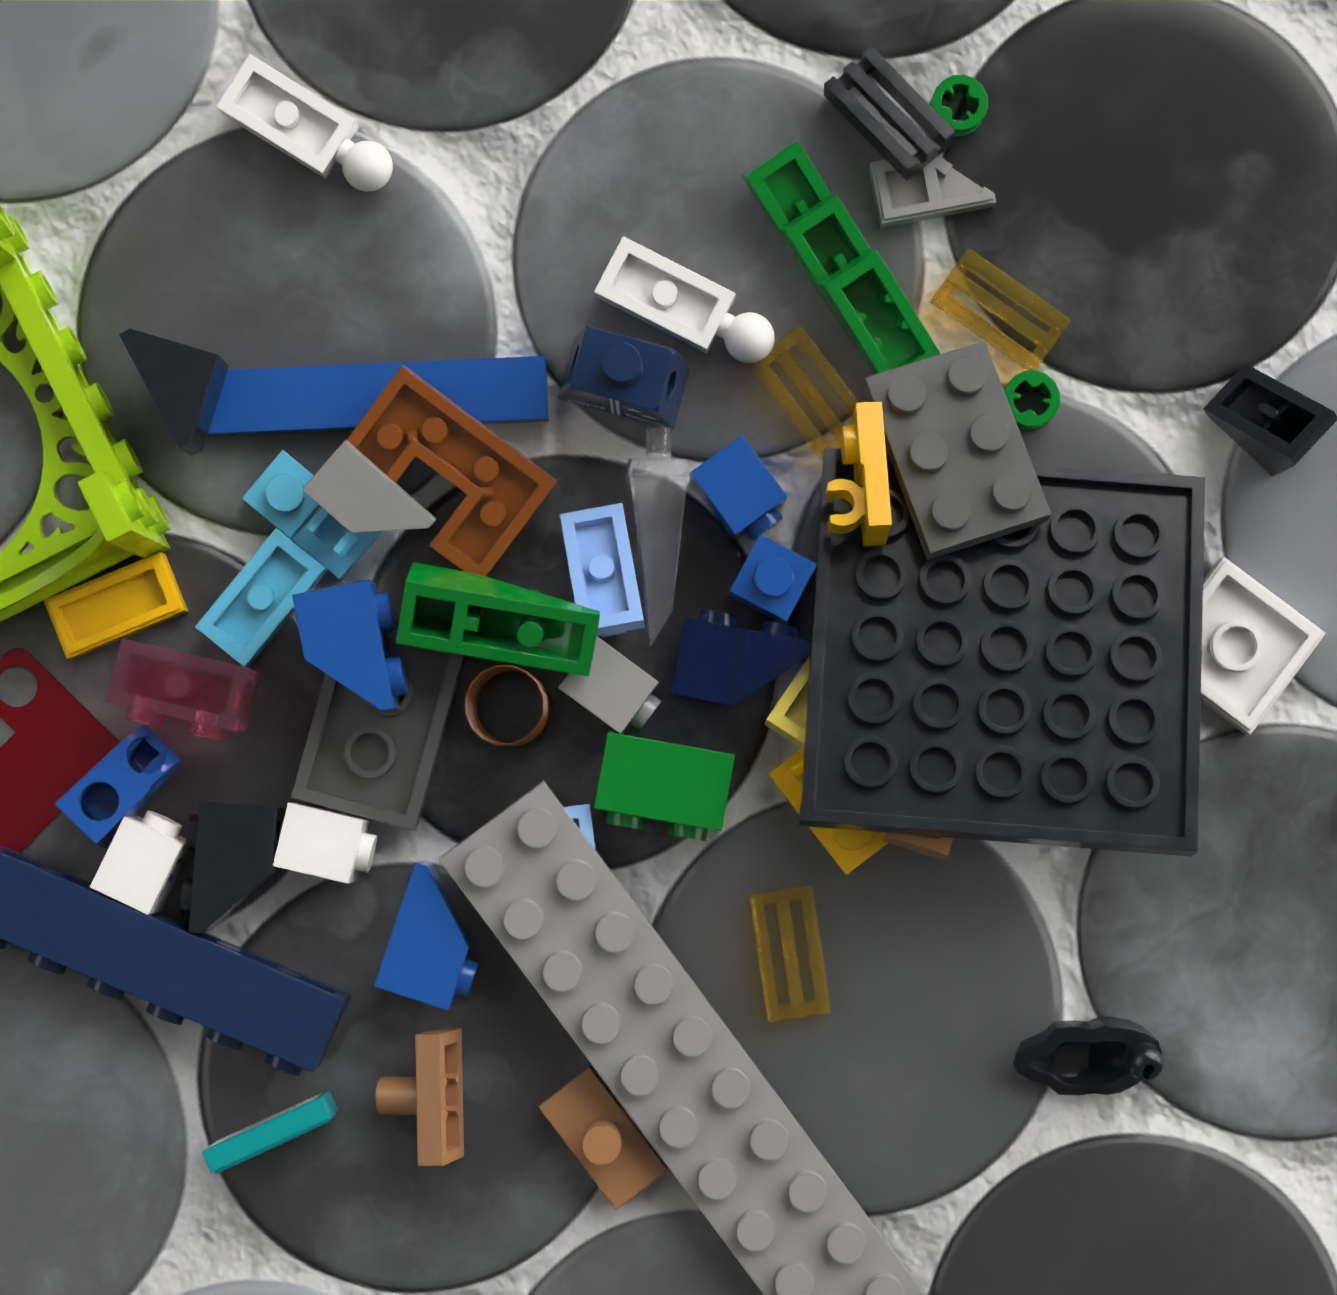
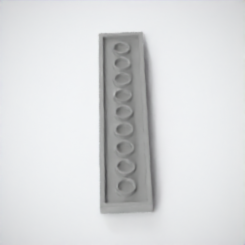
M544 780L439 858L441 864L763 1295H926Z

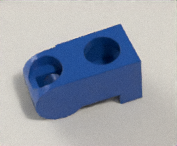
M142 725L122 740L67 791L55 805L96 845L105 849L112 842L123 817L134 816L148 802L147 799L171 778L183 760L147 725Z

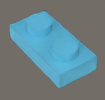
M275 528L195 628L243 667L249 668L295 612L292 595L312 591L327 573L328 569L284 533Z

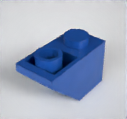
M364 580L293 594L292 598L304 659L379 710L384 712L401 710L398 696L408 694V684L401 656H390L386 632L395 631L396 622L389 593L378 594L377 584L371 580Z

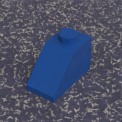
M421 860L414 864L374 986L448 1011L454 1005L456 996L468 999L479 963L469 960L473 943L434 865Z

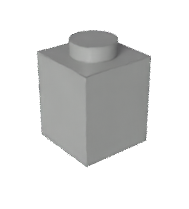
M596 636L589 677L569 673L558 687L562 692L619 734H623L629 725L639 732L662 702L653 695L659 682L598 636Z

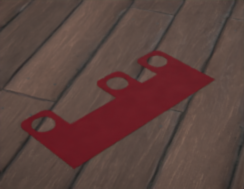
M12 648L0 658V675L7 668L22 666L29 669L37 680L36 695L28 704L21 707H13L5 704L0 699V717L15 731L0 747V845L21 853L61 812L55 803L110 753L120 741L29 651L24 648Z

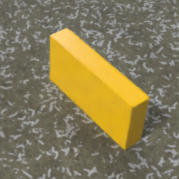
M163 552L149 556L44 600L64 654L70 660L189 612L166 554Z

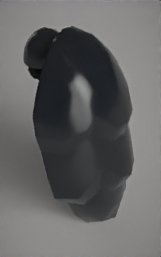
M1099 1016L1091 1021H1054L1043 1032L1020 1042L1015 1052L1013 1064L1019 1074L1031 1081L1047 1085L1059 1095H1110L1121 1093L1135 1086L1143 1079L1146 1081L1154 1079L1162 1072L1164 1059L1161 1055L1162 1050L1159 1041L1142 1025L1126 1019Z

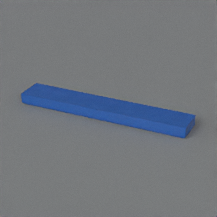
M529 356L227 370L207 437L354 430L402 365L407 366L484 425L549 422L546 357ZM168 428V436L174 438L171 431Z

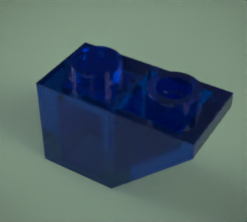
M700 609L698 620L685 617L671 696L733 708L807 658L811 651V641L798 639L800 628L763 621L761 632L736 627L738 618L736 615Z

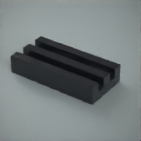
M872 46L862 53V60L857 64L852 61L843 68V75L838 79L833 76L824 83V96L906 181L954 144L956 131ZM869 74L931 136L932 141L868 77ZM855 87L879 111V114L887 123L896 129L918 152L911 156L859 103L849 90Z

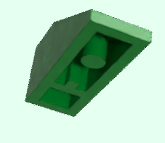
M413 562L405 581L396 644L589 677L600 611L477 573Z

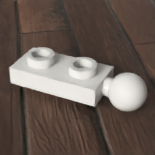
M249 54L216 105V108L222 115L325 179L336 162L342 165L343 174L348 183L357 190L372 192L382 188L387 184L392 175L393 163L391 156L381 144L373 141H360L357 143L350 141L359 128L357 120Z
M624 236L594 291L596 298L706 354L716 335L724 339L729 354L743 363L761 361L771 352L774 345V330L765 317L752 312L742 313L736 317L728 313L735 300V292Z

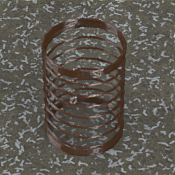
M496 665L482 671L470 683L464 697V715L470 729L481 740L495 746H523L535 741L547 729L552 717V698L547 686L535 674L513 665ZM505 672H522L536 684L542 698V713L536 727L525 738L513 743H505L493 738L483 728L478 716V699L483 687L493 677Z

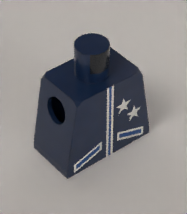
M586 326L574 338L558 399L673 430L690 368L678 352L672 348L596 327Z

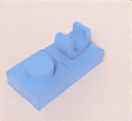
M618 503L560 514L575 604L600 611L596 636L608 637L624 634L630 630L645 628L623 504Z

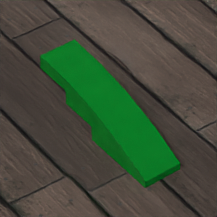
M791 141L741 175L813 287L875 374L941 354L879 252L875 249H870L838 195L830 193L799 141Z

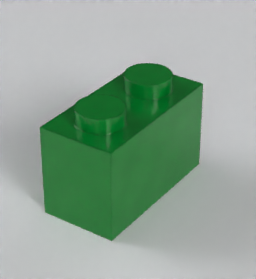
M608 732L594 808L607 811L605 821L607 824L643 830L645 818L670 822L669 835L706 841L708 829L722 831L735 755Z

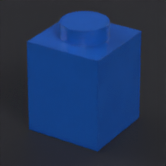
M743 435L690 472L691 483L733 540L747 532L753 541L760 534L763 535L783 519L777 509L785 504L787 495Z
M760 534L731 587L728 597L784 626L817 564Z

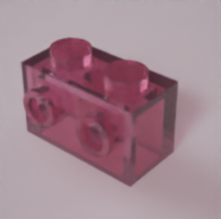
M122 638L106 702L127 706L125 719L163 727L165 717L170 716L190 721L188 734L225 742L228 730L246 733L261 671Z

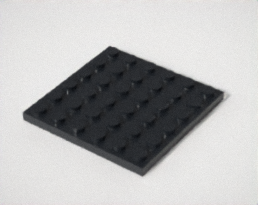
M824 448L799 826L1189 857L1195 855L1198 852L1205 477L1032 464L1052 514L1047 522L927 560L887 452L886 460L892 526L886 545L863 546L861 524L855 530L845 534H836L828 531L830 515L847 514L853 509L851 504L845 499H826L827 483L836 479H847L854 483L855 480L853 464L843 465L841 449Z

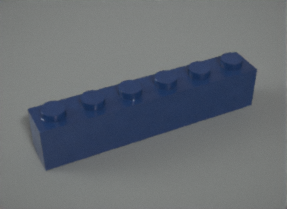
M0 845V949H5L7 943L10 942L31 951L27 960L42 969L57 974H64L68 967L89 976L87 986L98 993L120 1000L123 999L125 993H129L149 1002L146 1011L166 1022L182 1025L184 1018L206 1026L208 1029L205 1037L227 1048L241 1050L243 1043L262 1050L267 1053L264 1059L265 1063L288 1074L299 1076L303 1068L313 1072L321 1065L351 996L350 993L207 932H188V924L160 912L150 915L142 913L90 888L91 883Z

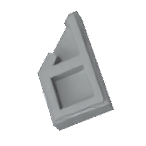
M937 156L908 181L887 160L870 162L868 167L880 228L992 208L996 204L995 193L985 186L983 188L953 169V165L940 156Z
M347 440L340 445L302 489L351 533L429 528L436 520L432 514Z

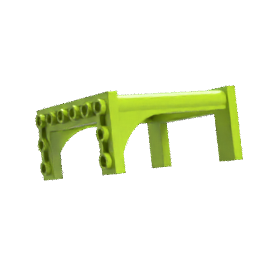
M1 206L0 294L3 305L0 315V362L23 387L34 408L41 430L43 468L39 490L30 514L15 537L0 552V622L133 555L145 559L159 552L164 553L171 549L163 534L171 529L168 517L154 495L147 497L142 488H140L135 476L143 473L142 466L126 439L117 442L107 422L108 419L115 416L113 408L97 382L89 386L78 365L87 360L85 352L69 326L60 329L50 309L59 304L56 294L41 270L32 273L23 255V252L31 249L30 243L13 214L7 216ZM18 319L16 336L21 343L26 341V345L22 351L11 353L5 344L4 338L12 330ZM40 363L44 372H39L35 374L37 367ZM44 386H51L54 391L53 398L46 403L40 402L38 398L39 390ZM63 410L67 419L55 417V415ZM65 439H76L77 443L71 444L72 449L79 455L86 457L90 465L83 462L65 463L60 454L61 443ZM70 476L85 477L77 483L90 509L79 511L64 506L56 494V487L59 482ZM52 514L60 521L75 526L63 533L61 527H57L47 538H45L43 533V522L46 517ZM29 543L34 546L32 550L22 554Z

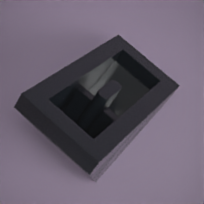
M131 328L119 334L179 448L191 457L203 451L229 365L218 354Z
M1245 364L1203 408L1206 415L1272 477L1295 466L1337 421V415L1333 410L1248 364Z

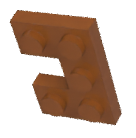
M405 365L400 367L347 439L348 442L395 483H397L415 457H417L467 494L429 546L461 570L487 576L558 481Z

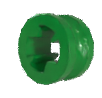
M952 75L944 79L936 87L930 106L956 131L955 138H962L974 133L981 125L988 109V95L983 85L975 78L967 75ZM960 92L965 94V104L975 107V114L973 115L970 111H967L963 121L952 119V109L942 106L943 98L950 102L954 93Z
M1037 370L1021 372L1015 375L1003 388L1020 430H1036L1043 427L1058 411L1060 391L1056 382L1045 373ZM1022 385L1028 392L1039 388L1046 398L1039 403V407L1045 408L1044 413L1037 416L1030 409L1021 414L1014 404L1021 397L1020 394L1014 393L1015 389Z

